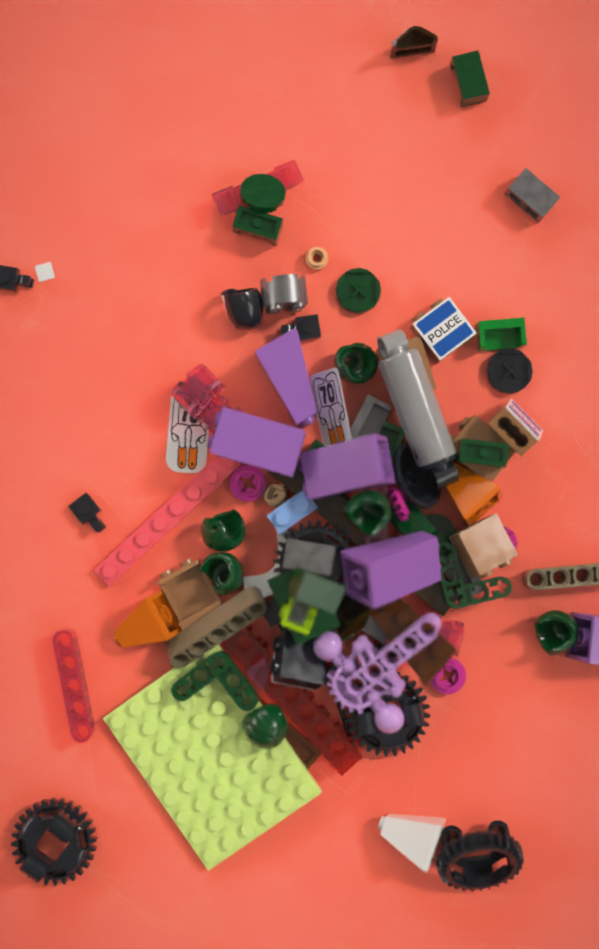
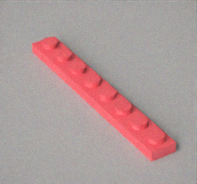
M216 456L96 567L94 571L109 587L112 586L243 463Z

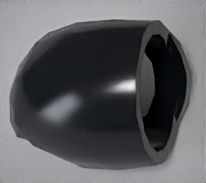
M232 288L221 292L227 318L235 328L250 331L261 324L263 307L262 297L258 288L240 290Z

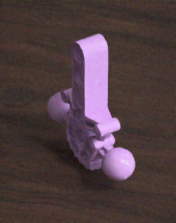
M434 613L423 615L380 650L366 636L360 635L353 644L352 654L347 657L342 652V640L335 632L327 631L316 636L313 643V650L316 656L321 660H331L337 667V670H330L327 673V677L330 679L327 681L326 686L332 687L329 695H336L334 703L340 701L342 703L341 709L348 706L350 713L357 709L359 715L364 712L365 707L370 706L375 712V724L379 730L389 734L399 731L404 723V714L401 708L395 704H386L381 696L387 694L388 696L398 697L402 694L406 684L395 669L435 639L442 626L440 617ZM424 623H431L435 630H427L424 627ZM406 637L415 639L416 644H409ZM388 651L397 653L398 658H392ZM357 656L359 657L360 662H361V665H360V666H359V662H358ZM371 665L378 666L381 672L374 671ZM354 679L361 680L363 685H357Z

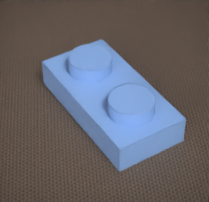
M302 490L266 516L278 533L281 534L318 507L313 500H308V496Z

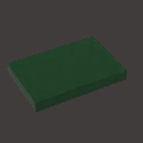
M289 569L267 580L280 610L283 604L288 605L291 597L285 592L295 571L294 569ZM297 601L291 619L302 623L308 604ZM319 609L308 635L291 628L289 629L296 644L299 645L340 626V623L335 614Z

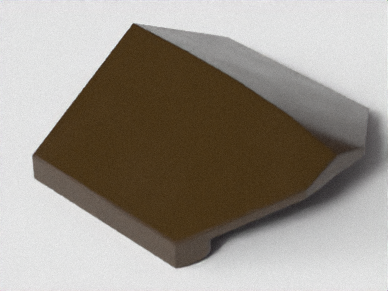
M412 26L392 42L390 59L434 53L438 37L423 27Z
M344 592L335 613L340 626L332 630L340 636L341 640H344L366 626L372 609L347 596Z

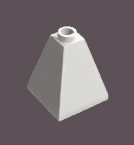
M388 814L386 817H381L378 829L381 830L380 835L422 871L427 872L433 862L447 819L442 817Z

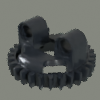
M309 520L306 528L299 523V531L290 528L293 535L290 537L284 534L283 536L286 540L290 538L335 546L331 575H317L336 582L343 573L340 551L356 547L355 545H348L352 538L349 537L344 540L343 536L346 532L343 530L338 534L337 525L332 530L329 529L328 521L324 527H321L320 520H317L316 526H312ZM325 533H326V534H329L328 536L332 537L333 539H335L337 542H340L341 544L335 543L333 540H331L330 538H328V537L325 535ZM287 541L286 543L278 542L282 547V551L275 550L274 553L280 555V559H274L273 562L279 564L280 567L275 568L274 572L283 573L289 570L288 568H283ZM342 577L339 584L344 586V578Z
M405 675L403 678L406 684L404 689L411 692L413 696L408 695L404 691L398 697L388 696L387 694L381 696L385 703L399 701L400 708L404 714V723L399 731L389 734L379 730L375 724V712L370 706L365 707L364 712L360 715L357 709L353 713H350L349 709L345 710V713L351 715V717L346 718V723H353L348 728L349 732L356 730L353 739L361 738L359 742L360 747L367 743V752L375 748V755L378 756L380 750H383L385 757H387L391 750L394 756H397V749H400L405 754V746L408 745V747L413 749V740L418 743L421 742L417 735L426 734L421 728L422 726H429V723L424 718H429L431 715L424 712V710L430 708V705L422 703L427 699V696H419L423 689L421 687L414 689L417 683L415 680L410 682V684L407 683L408 675Z
M55 797L51 799L50 804H48L46 799H43L41 806L36 802L33 804V810L30 807L25 810L26 815L21 814L19 817L22 823L17 822L14 825L19 831H14L11 835L17 838V840L11 843V846L17 847L12 855L20 856L15 863H23L19 870L36 883L44 878V885L47 886L49 881L52 880L54 886H56L59 879H61L64 885L68 881V876L74 881L76 879L75 872L81 876L84 873L82 867L88 869L90 866L87 860H93L95 857L90 853L97 849V846L91 843L98 840V837L91 836L96 831V827L89 828L93 819L85 820L88 811L80 814L81 805L75 809L72 808L73 800L68 805H64L65 798H62L58 804H56ZM57 808L59 809L56 815H49L45 817L39 816L41 812L45 814L48 812H56ZM83 827L85 829L82 831L84 843H86L84 849L81 846V840L79 835V831ZM46 830L63 843L67 844L69 842L56 861L35 847Z
M501 820L492 821L488 826V830L463 834L459 827L450 825L446 826L442 831V849H440V854H437L436 865L440 878L449 887L453 886L456 890L461 888L463 891L470 889L472 892L475 889L482 891L484 888H489L490 890L493 886L499 888L501 883L507 884L508 879L513 880L514 875H518L519 870L523 868L524 857L522 847L518 840L515 841L514 837L510 836L508 825ZM475 852H490L489 855L465 857L466 855ZM502 858L507 859L508 864L493 871V864ZM453 864L462 867L463 874L455 870L452 872L451 867Z

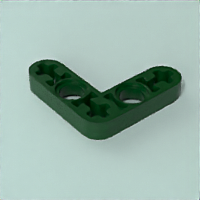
M448 542L439 543L438 550L441 551V546L449 549L450 553L447 554L448 562L453 560L454 565H445L440 570V585L445 603L449 607L454 609L503 598L511 593L512 584L508 578L503 576L463 584L453 545ZM439 556L440 563H445L444 557ZM448 568L456 572V578L452 582H447L443 577L444 571ZM499 580L501 583L506 584V588H503V593L499 590L490 591L492 596L489 597V589L486 583L489 582V587L497 586ZM459 583V588H454L456 594L461 595V599H458V604H455L454 601L449 600L453 593L452 589L446 590V585L453 586ZM475 586H481L484 589V595L480 599H475L472 596V589Z
M216 651L178 679L171 688V693L176 700L185 701L217 678L241 710L251 711L257 706L259 701L256 690L232 658L224 651ZM217 656L219 659L223 657L225 659L223 662L224 667L222 668L221 665H218L211 671L209 667L216 662L215 657ZM197 670H204L207 673V680L204 682L197 681L195 672ZM234 674L239 677V686L232 687L228 684L227 678L229 675ZM191 680L193 685L186 690L187 695L184 693L179 694L178 685L180 684L183 687ZM243 685L246 686V688L243 690L245 695L247 697L250 695L253 696V699L251 701L252 705H250L249 703L244 704L242 702L244 696L241 692L238 695H236L235 693L239 691L243 687Z

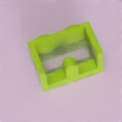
M291 597L288 605L283 604L279 617L283 618L281 625L308 635L319 608Z

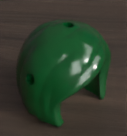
M353 343L342 346L337 350L334 357V366L338 369L341 380L351 384H363L371 380L376 374L378 356L367 344Z
M376 490L359 491L353 495L344 509V513L353 524L369 537L379 534L387 526L391 518L389 500L385 495Z
M232 509L219 513L212 518H205L201 524V536L205 545L219 552L231 551L241 545L245 538V525L241 514Z
M213 553L206 557L200 566L199 572H204L213 581L214 590L218 595L231 594L239 590L243 584V566L238 558L231 553Z
M551 610L534 620L537 639L542 649L548 655L561 654L576 644L579 629L576 620L571 615L560 610Z
M273 703L258 707L241 721L248 739L255 746L262 749L277 747L288 733L286 715L278 705Z

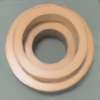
M313 247L306 254V263L310 268L320 270L327 265L328 254L321 247ZM318 255L321 257V261L314 262L313 257Z

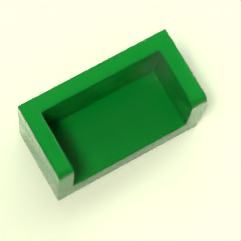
M524 317L478 321L475 325L478 352L508 348L518 349L527 345Z

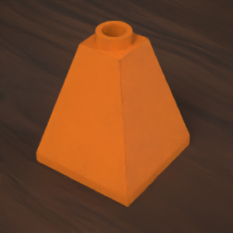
M454 463L458 471L459 481L445 488L465 526L468 527L477 522L502 499L501 488L497 484Z
M160 590L145 598L114 631L113 638L118 646L126 648L166 641L180 633L182 629L163 590Z

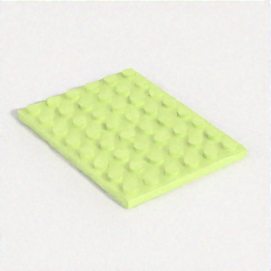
M220 644L187 666L172 668L103 717L107 726L208 871L322 793V789L286 738L273 749L259 748L248 739L241 721L246 715L263 706L260 701L251 711L241 710L217 678L188 700L178 701L173 697L171 693L173 684L214 652L224 651ZM216 656V662L209 667L211 671L218 665H221L223 668L225 659L223 657L219 659ZM197 670L195 672L196 680L199 682L206 681L207 673L204 670ZM232 674L228 676L227 682L230 686L237 687L240 684V679L237 675ZM191 680L183 687L180 684L178 685L179 694L184 693L187 695L186 690L193 685ZM243 685V687L235 693L236 695H238L241 692L244 696L242 702L244 704L249 703L250 705H252L251 701L253 699V696L250 695L247 697L245 695L243 690L246 688V686Z

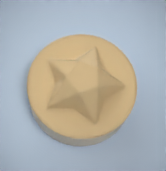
M273 484L265 490L264 499L270 507L278 508L288 500V494L282 485Z

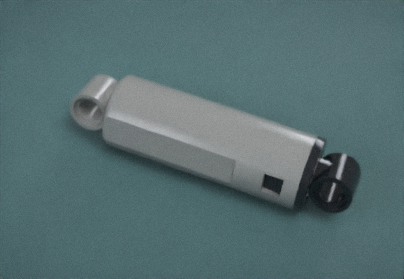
M401 329L379 336L377 338L378 348L385 359L380 361L378 365L419 472L427 470L429 482L435 490L458 482V471L451 461L458 458V454L418 350L416 348L408 350V341Z

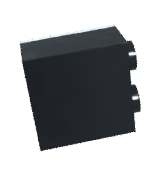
M283 631L275 637L273 641L274 660L271 664L273 683L316 690L325 685L326 660H321L317 657L313 650L315 637L299 645L296 644L290 631Z

